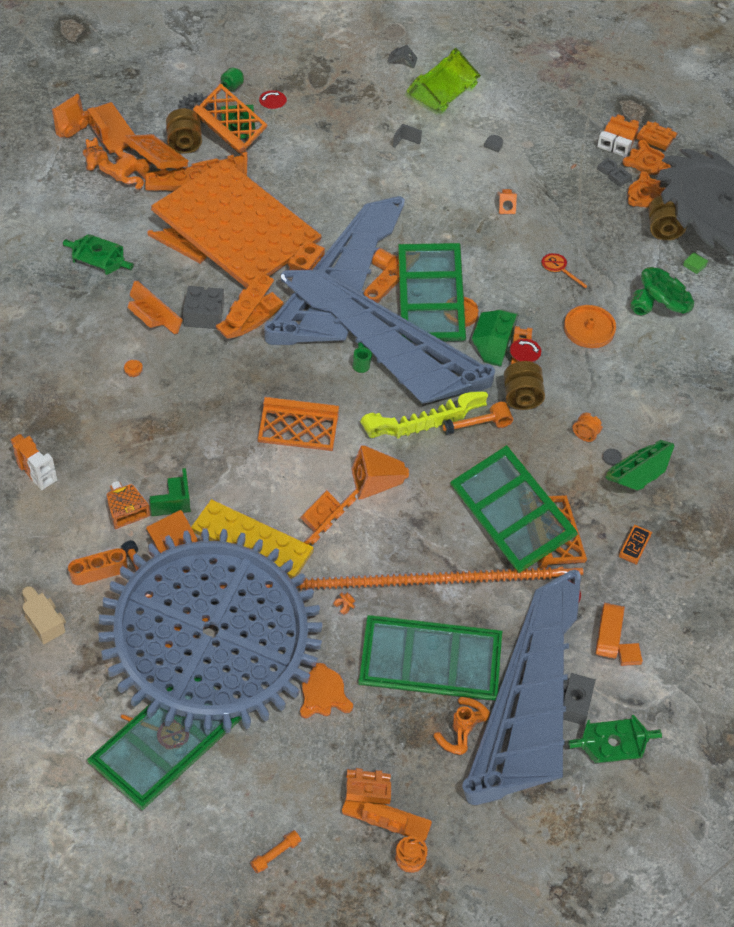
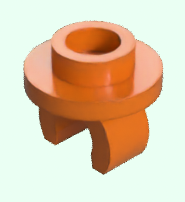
M341 592L339 594L341 598L336 599L333 604L336 607L344 604L340 612L345 615L349 612L350 607L353 609L356 607L354 604L356 600L348 592L346 594Z

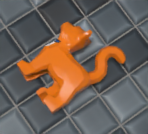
M119 146L114 150L118 156L115 164L110 161L107 164L108 162L105 159L98 164L101 171L114 177L116 181H121L125 184L137 183L135 188L141 189L144 184L143 179L137 176H129L134 171H137L146 180V174L150 171L151 162L148 159H138L134 155L125 153L122 147Z

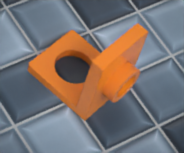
M502 189V192L497 194L500 197L499 214H516L517 194L512 192V189ZM507 200L513 204L510 210L503 208V203Z

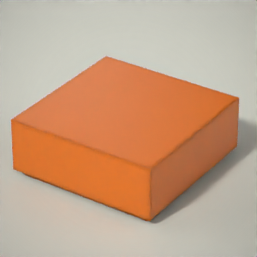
M639 643L619 644L618 653L621 666L642 664L643 660Z

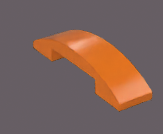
M271 292L261 299L241 329L226 320L217 324L216 328L226 338L244 335L271 318L282 307L283 301Z

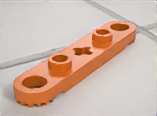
M406 253V272H409L414 264L419 261L421 253H414L415 256L408 255L409 253ZM399 255L365 289L364 296L379 303L399 282ZM375 293L376 297H370L369 295Z

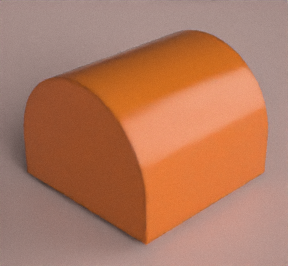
M379 248L373 256L372 264L385 270L396 256Z

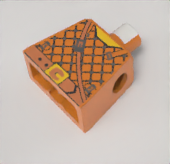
M119 481L111 484L110 488L112 491L106 495L115 529L150 516L148 503L134 485L129 484L123 487Z

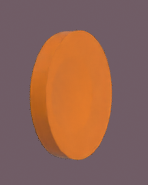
M581 305L573 308L566 315L564 331L573 343L581 347L600 348L613 340L616 332V322L613 316L601 307Z

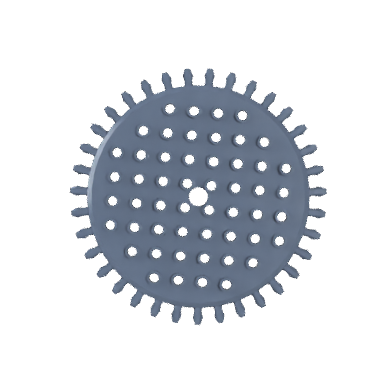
M206 528L202 530V541L192 542L191 535L187 530L183 534L184 544L175 546L173 539L168 535L165 537V546L168 550L160 553L155 545L152 543L148 545V552L153 557L146 562L138 554L133 555V562L139 567L135 573L124 566L120 568V575L128 580L126 586L114 581L110 583V590L120 594L119 600L103 598V607L114 609L115 615H99V624L113 625L114 631L100 632L99 642L114 641L115 647L102 650V660L118 657L120 662L108 668V675L113 677L122 672L126 674L128 678L118 684V691L122 693L134 685L138 692L131 698V705L135 707L146 697L152 702L147 709V717L152 718L159 707L167 710L165 726L169 727L177 714L186 717L184 721L185 732L191 730L193 719L204 720L203 728L205 734H210L212 720L222 719L225 732L230 733L232 727L230 718L240 716L242 724L248 729L251 725V718L248 713L257 710L264 721L269 720V711L265 705L270 701L279 710L283 711L285 709L286 703L279 696L283 690L294 698L298 697L300 690L290 683L291 680L295 677L302 682L308 683L310 679L309 673L299 669L301 663L316 667L318 658L304 653L305 648L320 650L322 640L307 638L308 632H321L322 622H307L308 616L318 615L320 611L319 605L305 607L303 601L313 598V588L298 592L296 587L304 582L305 575L302 573L292 579L289 578L286 573L293 568V561L290 559L281 567L276 565L274 562L278 558L279 550L275 548L268 557L260 554L263 540L261 539L255 543L253 549L244 547L245 533L239 535L237 544L226 542L228 537L226 529H222L219 536L220 541H209V532ZM187 569L189 570V572L184 573L183 570ZM229 569H234L235 571H234V572H229L228 570H229ZM251 576L254 579L248 580L247 577ZM207 577L208 580L203 581L201 578ZM156 578H161L162 580H161V581H156L155 579H156ZM270 584L272 587L267 588L265 585ZM178 585L181 588L175 589L174 586ZM220 585H225L226 588H220ZM194 593L199 594L198 597H194V596H192V595H193ZM244 593L245 596H239L238 594ZM147 594L153 595L151 598L146 597ZM261 600L264 604H258L257 601ZM216 601L218 604L212 605L211 602ZM170 602L171 605L166 606L165 603ZM277 608H280V609H282L283 611H282V612H277L276 609H277ZM235 609L237 612L231 613L230 610ZM184 610H189L190 613H189V614H185L183 611H184ZM143 611L144 613L139 615L136 612ZM254 617L256 620L250 621L249 618ZM203 618H208L209 621H208V622H204L202 619H203ZM162 619L163 621L158 623L155 620ZM215 625L219 632L216 637L212 638V636L203 634L204 627ZM273 625L275 628L269 629L267 626ZM222 626H227L228 629H227V630H223L221 627H222ZM131 627L134 628V631L129 632L127 629ZM181 627V630L176 631L174 628ZM292 633L294 636L288 637L286 634ZM241 634H246L247 637H246V638H242L240 635H241ZM194 635H199L200 638H199V639H195L193 636H194ZM147 636H152L153 639L148 640V639H146V637H147ZM260 642H265L266 645H265V646H261L259 643H260ZM213 643H218L219 646H218V647H214L212 644H213ZM166 644H171L172 647H171V648H167V647H165V645H166ZM279 650H284L285 653H284V654H280L278 651H279ZM237 651L239 654L233 655L231 652ZM185 652H190L191 655H190V656H186L184 653H185ZM138 653H143L144 656H143V657H138L137 654H138ZM256 659L258 662L252 663L250 660ZM209 660L211 663L205 664L203 661ZM157 661H162L163 664H162V665H157L156 662H157ZM275 667L277 671H271L270 668ZM228 668L230 671L226 673L223 669ZM181 669L183 672L178 674L175 670ZM247 676L249 680L244 681L242 677ZM199 677L202 680L200 682H196L194 679ZM151 678L154 681L152 683H149L147 679ZM264 684L268 685L266 689H263L261 686ZM214 686H220L221 689L215 690ZM167 687H172L173 690H172V691H167L166 688H167ZM239 694L241 697L236 699L233 695ZM191 695L193 698L191 700H187L185 696Z

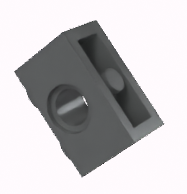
M571 673L569 680L564 681L565 698H563V706H566V712H563V720L585 725L596 679Z

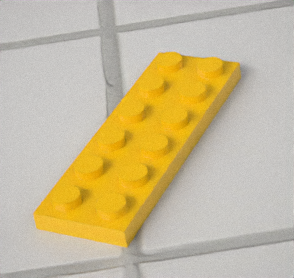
M212 499L191 526L194 534L201 536L202 530L207 528L209 541H220V533L222 529H226L228 535L226 542L237 544L239 535L245 533L244 547L250 549L254 548L255 543L259 539L263 540L260 554L268 557L277 548L279 555L274 562L276 565L281 567L290 559L293 561V568L286 573L290 579L300 573L314 552L313 546L307 545Z

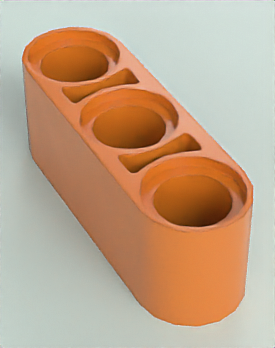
M116 548L71 561L68 565L71 582L74 585H84L120 575V568L122 566L128 568L126 553L124 550Z
M604 602L595 655L613 659L617 658L624 606Z

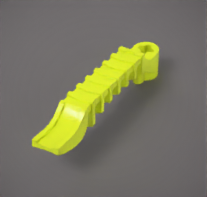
M487 392L464 393L458 398L457 408L450 399L446 402V409L442 404L438 408V413L433 408L430 410L429 416L423 411L419 419L414 413L411 415L410 421L403 416L400 424H398L395 417H382L380 413H368L361 418L360 422L370 438L387 434L399 439L403 435L409 436L410 433L416 432L417 434L421 430L427 431L432 427L438 428L439 425H443V420L451 419L452 422L464 419L470 410L487 406L488 394Z

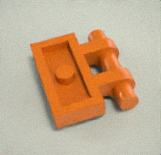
M648 121L638 133L637 139L645 140L648 144L666 151L673 142V138H676L677 133L669 127L659 126L657 122L652 123Z
M356 768V770L347 769L346 800L390 805L391 774L382 773L381 770L370 772L363 771L362 768Z

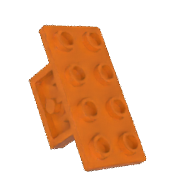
M112 102L83 111L88 116L89 125L109 153H114V150L119 146L122 149L130 147L124 142L125 135L135 134Z
M182 510L146 527L160 553L168 550L165 546V537L168 535L173 539L175 546L184 544L183 534L184 531L188 530L191 535V541L199 542ZM184 569L183 572L188 573L189 570Z

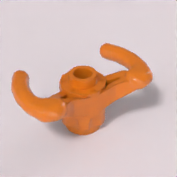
M460 697L458 703L473 707L478 711L473 712L471 708L463 706L459 707L457 712L454 713L452 726L457 733V745H452L445 740L440 732L434 733L435 740L442 748L457 755H463L468 751L467 737L475 725L479 722L487 721L490 717V711L482 703L467 697Z

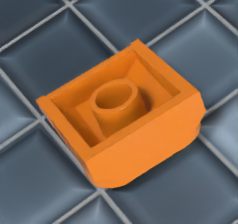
M75 94V96L52 109L55 131L59 137L69 138L88 125V116L83 112L79 94Z

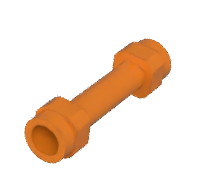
M295 830L284 836L285 840L265 855H258L250 862L257 874L268 868L267 864L289 847L294 848L301 842V838Z

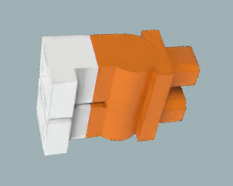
M619 114L616 117L612 116L605 130L599 135L597 147L610 152L613 149V153L627 157L637 137L639 122L636 120L627 122ZM609 141L610 145H604L603 142ZM618 147H625V151L619 150Z
M18 434L11 439L18 467L21 470L24 469L25 473L40 490L57 481L53 458L48 453L43 456L37 450L36 444L30 436L24 438L21 434Z

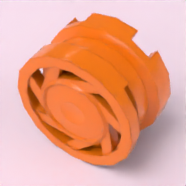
M587 412L582 413L578 421L573 424V432L581 440L593 442L602 431L603 426H601L602 422L598 417L590 416L591 413Z
M407 836L399 841L396 847L395 860L401 870L414 873L424 867L428 852L426 843L416 836Z

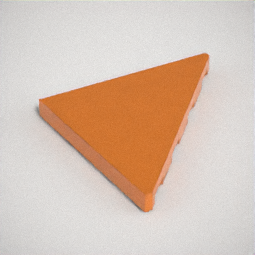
M165 228L163 231L149 230L147 232L148 236L200 264L208 257L174 228Z

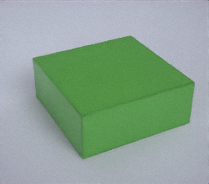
M694 252L684 261L683 266L698 274L707 266L708 260Z

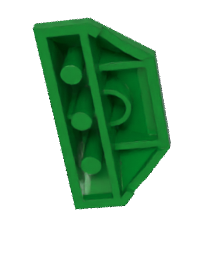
M504 309L481 312L472 342L484 363L502 366L519 313Z
M659 440L655 442L656 444L648 445L635 451L608 469L605 476L606 479L637 491L643 489L645 485L656 480L666 472L675 447L674 443Z

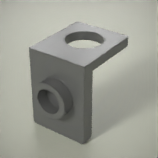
M404 45L400 48H395L390 53L387 62L390 64L404 57L408 64L414 68L418 58L408 45Z
M401 124L394 134L393 147L396 148L401 139L420 144L422 130Z

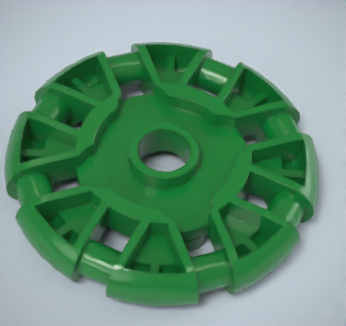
M647 267L642 271V284L649 290L648 293L657 302L663 303L667 309L676 313L686 314L693 310L694 299L691 293L685 290V285L676 277L672 278L669 276L670 273L660 268Z

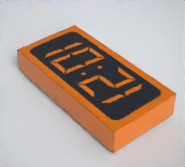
M634 524L619 557L637 565L652 532Z

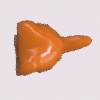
M96 137L93 140L86 139L87 149L83 150V156L86 157L87 170L93 171L95 166L103 159L107 160V164H109L108 155L99 146L98 139Z

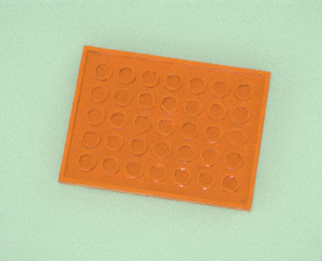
M226 159L151 205V210L246 288L259 271L268 276L272 275L288 264L290 258L295 256L298 248L306 240L316 244L322 237L321 234Z

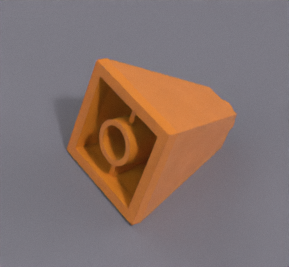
M361 445L351 468L355 488L359 491L357 493L358 500L401 485L409 477V469L405 467L404 462L365 445Z

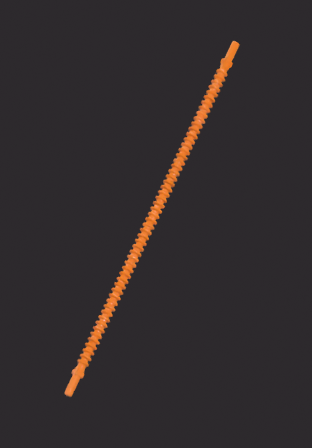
M544 567L542 570L539 568L528 570L527 568L521 573H518L516 569L513 571L511 569H508V571L503 569L501 572L497 569L496 572L494 570H491V572H488V570L482 572L480 570L478 573L475 570L473 573L470 571L468 573L464 571L459 573L457 571L455 574L452 571L450 574L447 572L444 574L433 572V575H430L428 572L427 575H424V573L421 575L410 573V576H407L405 573L404 576H401V574L389 576L387 574L384 577L382 574L381 577H378V575L372 577L370 575L367 578L364 575L363 578H360V576L358 578L346 576L343 579L341 576L340 579H337V577L325 579L323 577L322 580L317 577V580L305 578L304 582L296 588L302 591V588L306 590L308 588H313V590L317 588L319 590L320 587H323L325 590L326 587H329V589L341 587L343 589V586H346L348 589L349 586H352V588L358 586L360 588L362 585L365 588L367 585L370 587L372 585L384 587L385 584L388 587L390 584H393V586L405 584L407 586L408 583L411 586L413 583H416V585L428 583L430 585L431 582L435 585L436 582L448 584L449 581L453 584L454 581L457 583L460 581L471 583L472 580L475 583L477 580L480 582L483 580L494 582L495 579L498 582L500 579L503 581L506 579L517 581L518 578L521 581L523 578L526 580L529 578L540 580L541 577L545 580L546 577L549 579L560 577L570 570H578L580 575L583 576V568L563 569V567L551 569V567H548L547 570ZM270 584L265 585L267 588L272 587ZM220 585V588L224 589L226 588V586Z

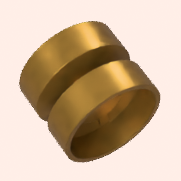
M181 108L172 111L167 116L168 146L181 154L196 151L202 144L199 115L191 109Z
M662 195L651 201L649 204V219L652 235L660 240H674L682 236L686 228H683L676 218L675 204L672 201L664 204Z
M520 361L511 364L505 369L506 402L510 407L518 410H529L538 407L544 402L542 368L538 364L530 361Z

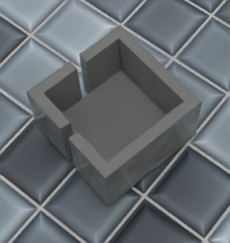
M188 286L183 309L184 327L217 329L216 325L221 323L224 289L208 287L207 290H204V287Z

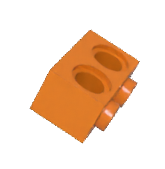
M306 240L298 248L295 256L290 258L288 262L289 270H313L325 255V248Z

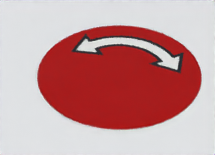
M271 90L262 93L259 97V102L265 108L278 109L286 104L287 98L282 92Z
M518 339L510 346L511 355L518 361L534 362L541 356V347L531 339Z

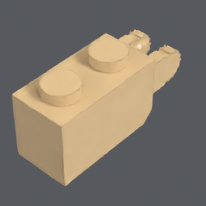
M27 586L23 588L25 619L43 645L64 634V624L66 621L60 612L57 614L54 610L56 607L51 598L47 599L43 593L38 595L32 587Z

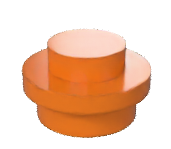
M129 360L124 365V371L130 377L139 376L143 370L142 363L138 360Z

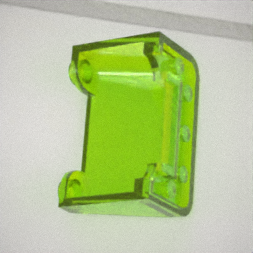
M454 48L449 56L443 58L438 65L425 75H419L406 92L412 98L436 112H444L449 107L448 104L469 87L473 89L478 84L477 80L481 75L457 48Z

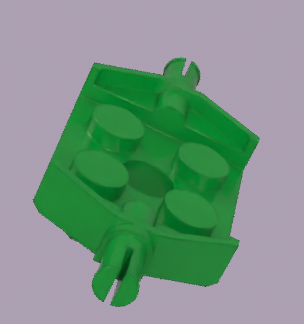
M87 234L74 242L67 239L63 241V246L72 248L73 263H75V259L104 269L105 275L120 269V267L132 270L134 267V263L125 261L123 246L91 234Z
M631 715L630 719L590 723V720H588L583 737L568 740L569 749L581 747L596 764L639 759L644 755L647 742L650 739L662 738L661 729L646 730L634 715ZM611 738L616 739L619 745L612 746L608 740Z

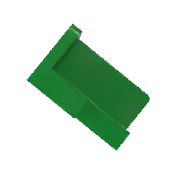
M182 468L183 477L167 478L169 494L150 496L152 516L170 515L179 510H182L183 513L191 512L186 468Z

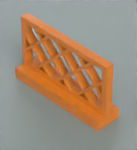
M222 84L199 106L196 105L193 108V111L199 115L200 120L240 155L246 152L248 146L268 127L260 117ZM223 90L226 93V99H217V94ZM226 102V110H217V103ZM228 102H236L237 109H228ZM208 103H214V110L207 111L205 106ZM237 112L238 120H229V113ZM240 112H248L249 119L240 120ZM226 113V121L217 120V114ZM252 122H259L262 125L258 130H252ZM238 123V131L229 130V124ZM240 123H249V130L240 131ZM240 134H249V139L243 143L240 140Z
M264 397L258 442L333 451L339 418V406ZM267 413H272L278 418L270 423L266 416ZM294 416L296 421L288 425L284 418ZM312 418L315 423L307 427L303 420ZM325 420L333 421V426L327 430L321 424ZM281 421L286 427L278 432L273 426ZM300 423L304 430L296 434L292 428ZM319 426L323 432L315 437L310 430ZM269 428L275 433L270 438L263 437V433ZM289 430L294 437L289 440L283 439L281 435ZM308 433L312 440L303 442L300 437ZM327 435L330 439V445L321 444L319 439Z
M525 493L520 503L524 517L538 508L537 503H542L533 493ZM567 495L549 496L554 503H563L564 509L561 510L559 508V510L578 532ZM547 512L526 525L534 551L550 541L546 536L548 533L554 537L559 535L558 532L552 529L554 525L563 529L557 520ZM545 517L546 519L551 521L552 524L550 526H547L542 522L541 519ZM579 532L574 537L573 542L569 540L565 543L569 546L566 551L561 547L556 549L557 552L562 554V557L553 558L551 552L537 561L539 569L547 568L549 564L586 563L587 557ZM572 548L579 553V557H574L568 552Z

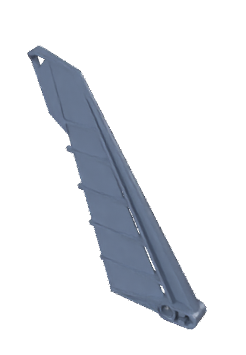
M397 196L365 204L313 270H322L363 294L362 288L366 276L372 272V269H369L374 252L379 249L376 248L377 243L392 234L404 207L405 199ZM340 253H342L335 266L332 267ZM294 292L272 321H268L265 324L264 336L265 342L270 345H294L297 342L346 340L349 329L342 322L335 323L334 319L337 317L332 312L311 306L308 311H303L307 303ZM296 320H302L299 325L296 323Z
M285 270L281 273V282H284L311 307L332 312L337 317L334 319V322H342L357 338L355 342L362 343L377 358V362L382 363L399 380L398 382L403 384L422 404L463 393L481 391L492 386L495 375L493 366L479 363L322 270ZM425 351H427L429 354H431L432 356H434L435 358H437L438 360H440V361H441L442 363H444V364L442 365V364H440L439 362H437V361H436L435 359H433L431 356H429L428 354H426ZM454 370L455 372H457V373L460 374L461 376L458 377L457 375H455V374L452 373L451 371Z
M570 570L535 590L469 776L462 785L466 800L471 805H480L499 800L507 794L563 778V745H565V740L563 739V712H566V706H563L564 680H568V675H564V650L569 649V643L564 644V634L578 617L581 575L578 570ZM575 579V584L571 583L568 580ZM531 636H532V641H531V645H530V650H529V652L527 653V650H528V647H529V643H530V639H531ZM527 661L522 684L518 685L524 662ZM520 694L515 717L510 718L515 696ZM512 728L507 752L500 753L506 730ZM504 763L503 772L501 774L500 772L496 771V767L498 764Z

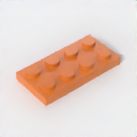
M125 135L124 142L148 159L149 162L156 165L158 169L188 167L189 160L155 135Z

